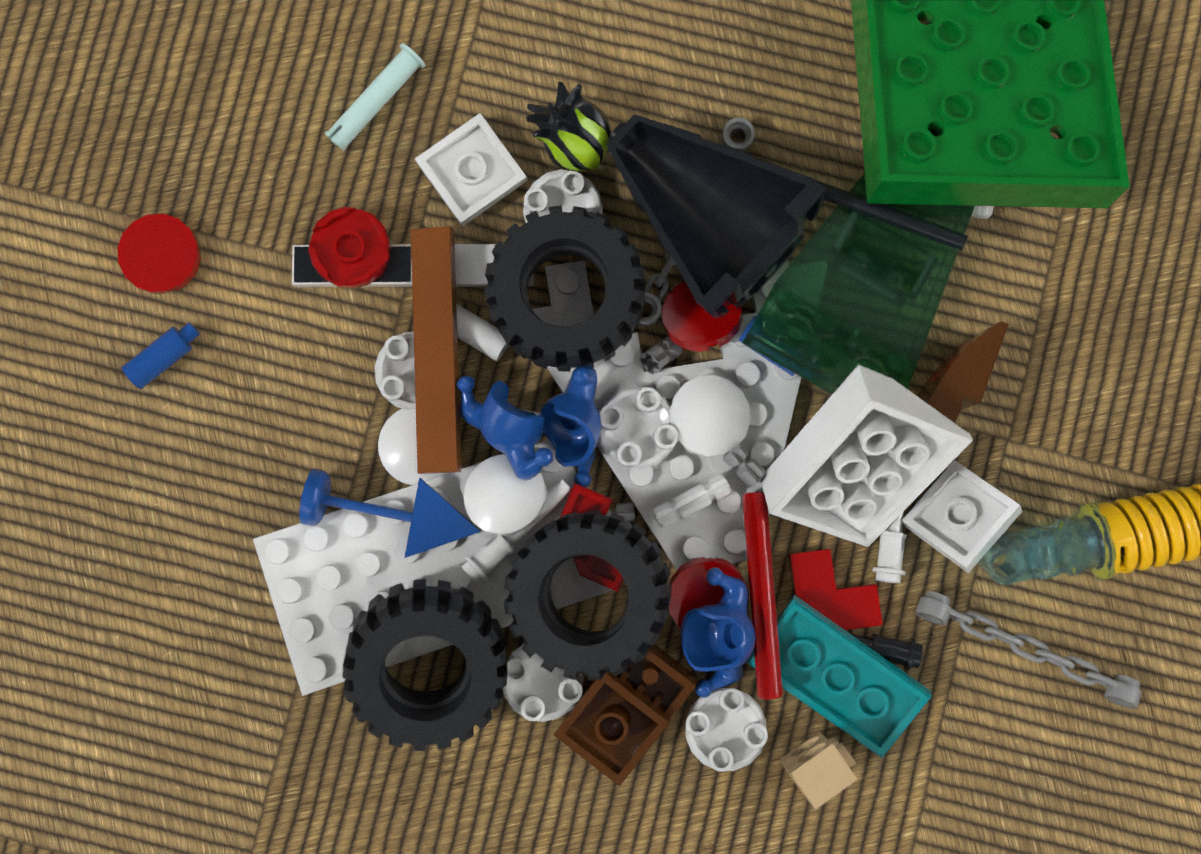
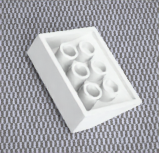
M858 365L766 470L761 483L769 514L869 547L973 439L971 434L894 379Z

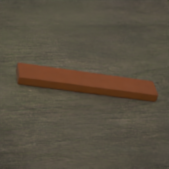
M450 226L411 229L418 474L462 472L460 404L459 389L457 387L459 372L454 229Z

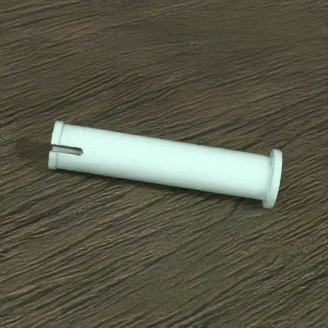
M402 43L399 46L401 51L336 123L324 133L342 151L347 149L346 147L410 76L419 67L423 69L426 66L423 60L406 44Z

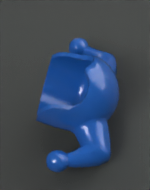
M589 365L579 366L574 369L566 391L550 398L541 408L540 413L545 419L542 431L556 451L555 459L564 467L577 466L578 473L575 474L574 483L583 487H588L591 483L589 471L595 459V448L602 430L600 412L594 403L598 377L596 370Z
M470 376L460 377L457 387L461 391L460 416L463 420L479 429L489 445L505 453L515 475L519 479L527 481L537 476L544 466L549 465L553 461V453L550 449L542 447L536 453L534 445L538 443L542 436L545 419L541 415H535L534 412H528L510 404L507 400L509 388L501 380L492 385L485 402L480 403L476 400L472 391L475 386L474 379Z
M716 567L707 572L706 580L712 586L720 585L723 588L722 598L717 604L689 610L684 616L681 626V644L688 664L696 671H716L710 679H702L697 682L695 693L702 698L710 696L713 690L732 685L741 680L743 664L751 656L756 641L754 626L747 616L748 592L745 583L739 578L723 574Z

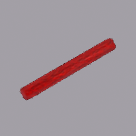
M749 492L743 495L742 500L751 617L756 638L754 655L757 694L759 699L771 700L781 698L783 692L768 506L763 492Z

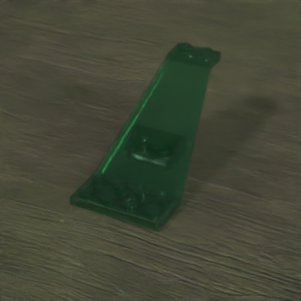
M928 129L933 136H938L936 131ZM864 173L849 192L867 198ZM884 204L963 234L966 232L975 207L964 205ZM837 206L774 283L742 343L831 395L858 365L890 377L908 389L959 250Z

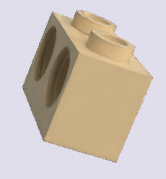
M817 732L779 759L801 793L815 810L858 780L850 769L856 765V762L841 742L839 743L834 736L828 740L820 732Z

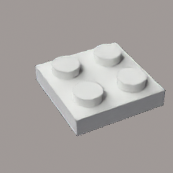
M481 113L415 158L418 166L462 227L527 182L526 175Z
M954 460L901 521L907 529L969 573L1022 513L1020 504Z

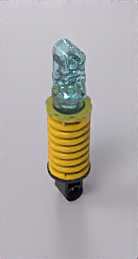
M1197 483L1189 487L1182 486L1174 490L1166 489L1158 493L1151 492L1143 496L1136 495L1127 500L1116 499L1112 503L1100 502L1081 505L1078 511V519H1057L1053 526L1033 527L1021 532L1002 535L977 565L996 583L1010 585L1031 579L1051 578L1061 573H1066L1069 576L1081 575L1083 571L1089 569L1101 581L1111 579L1117 573L1129 574L1135 568L1145 571L1151 566L1160 568L1167 563L1175 565L1182 560L1186 562L1194 561L1198 557L1201 558V484ZM1002 554H1006L1003 564L993 567L995 559Z

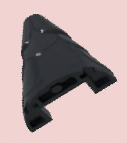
M636 114L626 123H620L612 131L609 142L606 144L640 211L646 212L666 253L672 256L697 304L703 307L713 318L726 316L729 312L726 307L730 304L737 308L741 307L777 273L805 237L802 233L804 232L806 218L811 222L815 220L825 197L826 188L815 182L811 177L755 159L751 154L702 140L700 134Z

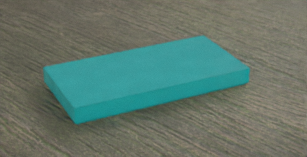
M796 595L793 596L777 617L782 688L882 758L932 697L931 690ZM753 649L751 656L748 658L746 662L755 668V655Z

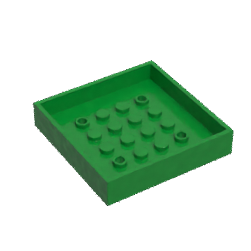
M851 0L867 203L1108 209L1130 187L1104 0ZM918 20L925 21L927 25L920 23ZM928 129L936 131L938 136H933ZM1050 132L1056 134L1059 139L1053 138Z

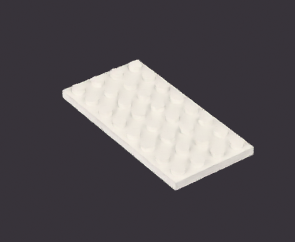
M549 440L534 445L535 453L542 447L550 449L553 453V461L549 465L544 466L540 471L547 491L560 479L572 489L576 474L574 466L564 467L555 459L556 451ZM480 463L463 468L462 472L448 473L425 482L481 532L404 558L411 522L348 509H341L324 515L321 522L316 526L299 523L254 538L253 542L302 696L345 682V679L342 677L343 662L349 634L353 631L354 621L361 611H368L369 602L378 594L383 595L384 598L388 597L389 588L402 583L404 589L413 588V580L426 579V586L437 587L438 580L451 582L452 591L458 593L460 588L464 587L473 592L474 602L477 603L483 600L491 609V617L498 619L501 628L509 626L514 620L512 614H505L504 600L509 596V591L504 589L506 575L513 568L511 562L515 554L525 545L524 542L552 520L560 518L570 493L512 547L515 552L511 553L487 576L489 580L487 582L483 580L478 585L461 566L466 562L465 557L467 555L471 558L494 536L493 533L479 528L470 519L464 505V488L467 479ZM418 484L364 502L413 512ZM573 557L563 562L557 568L550 583L551 597L556 609L612 591V589L581 577ZM418 636L407 639L388 653L386 667L454 644L433 636Z

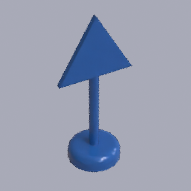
M315 468L310 471L306 479L300 501V523L309 526H316L321 522L327 506L411 522L404 558L481 532L421 477L418 482L413 512L330 496L331 480L329 474Z

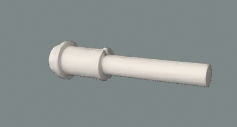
M560 479L547 491V499L539 515L530 525L511 537L494 534L471 558L468 555L465 557L466 562L461 566L462 569L477 585L483 580L487 582L489 580L487 576L511 553L515 552L512 547L564 499L572 489Z
M904 511L880 535L877 567L872 569V572L876 573V581L900 584L901 576L906 574V571L902 570L904 544L907 536L902 533L903 522L901 520L903 519Z

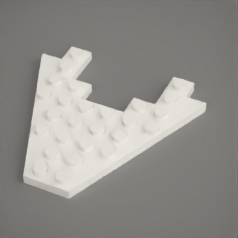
M585 260L545 266L551 306L532 309L533 312L544 322L555 326L576 325L593 316ZM787 260L777 273L752 297L754 313L743 315L739 332L729 343L720 347L722 359L663 368L655 374L647 371L644 372L640 361L641 350L638 332L632 333L630 341L626 346L621 345L615 351V356L606 362L604 359H601L594 363L592 368L596 370L598 377L594 396L595 406L600 412L606 401L616 393L634 387L653 388L661 396L665 397L671 405L673 396L684 383L698 376L716 375L728 379L743 391L750 406V425L747 435L739 445L742 444L748 451L746 460L756 459L767 470L785 449L802 375L796 372L792 377L739 342L738 339L752 318L756 316L808 351L827 270L826 261L789 267ZM548 366L549 373L562 393H564L572 372L577 367L571 368V372L558 371L556 367ZM598 441L597 447L676 571L681 565L698 557H705L706 559H716L717 557L726 559L730 563L747 561L742 497L749 492L764 493L761 480L755 485L747 487L736 475L739 469L738 465L729 467L723 460L724 454L718 456L693 454L688 452L679 441H677L670 454L654 466L643 469L624 467L610 459ZM719 474H723L731 487L729 495L719 500H711L712 504L683 519L681 517L677 518L676 523L666 528H661L653 515L654 508L666 502L668 504L672 503L673 498L700 484L706 485L707 480Z

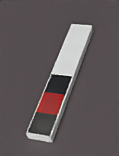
M411 244L391 245L390 261L383 274L371 284L363 287H412ZM455 244L456 287L487 286L488 281L485 277L487 263H493L494 256L492 250L496 244ZM292 245V285L294 287H337L326 281L313 267L308 252L309 245ZM534 273L528 282V286H534Z

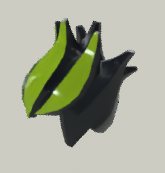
M558 82L555 105L548 103V106L527 104V109L535 114L528 115L525 118L526 121L536 124L540 129L533 133V137L543 142L549 158L559 168L581 172L597 169L608 150L606 144L609 142V137L612 133L610 124L602 110L581 96V84H578L569 94L563 82Z

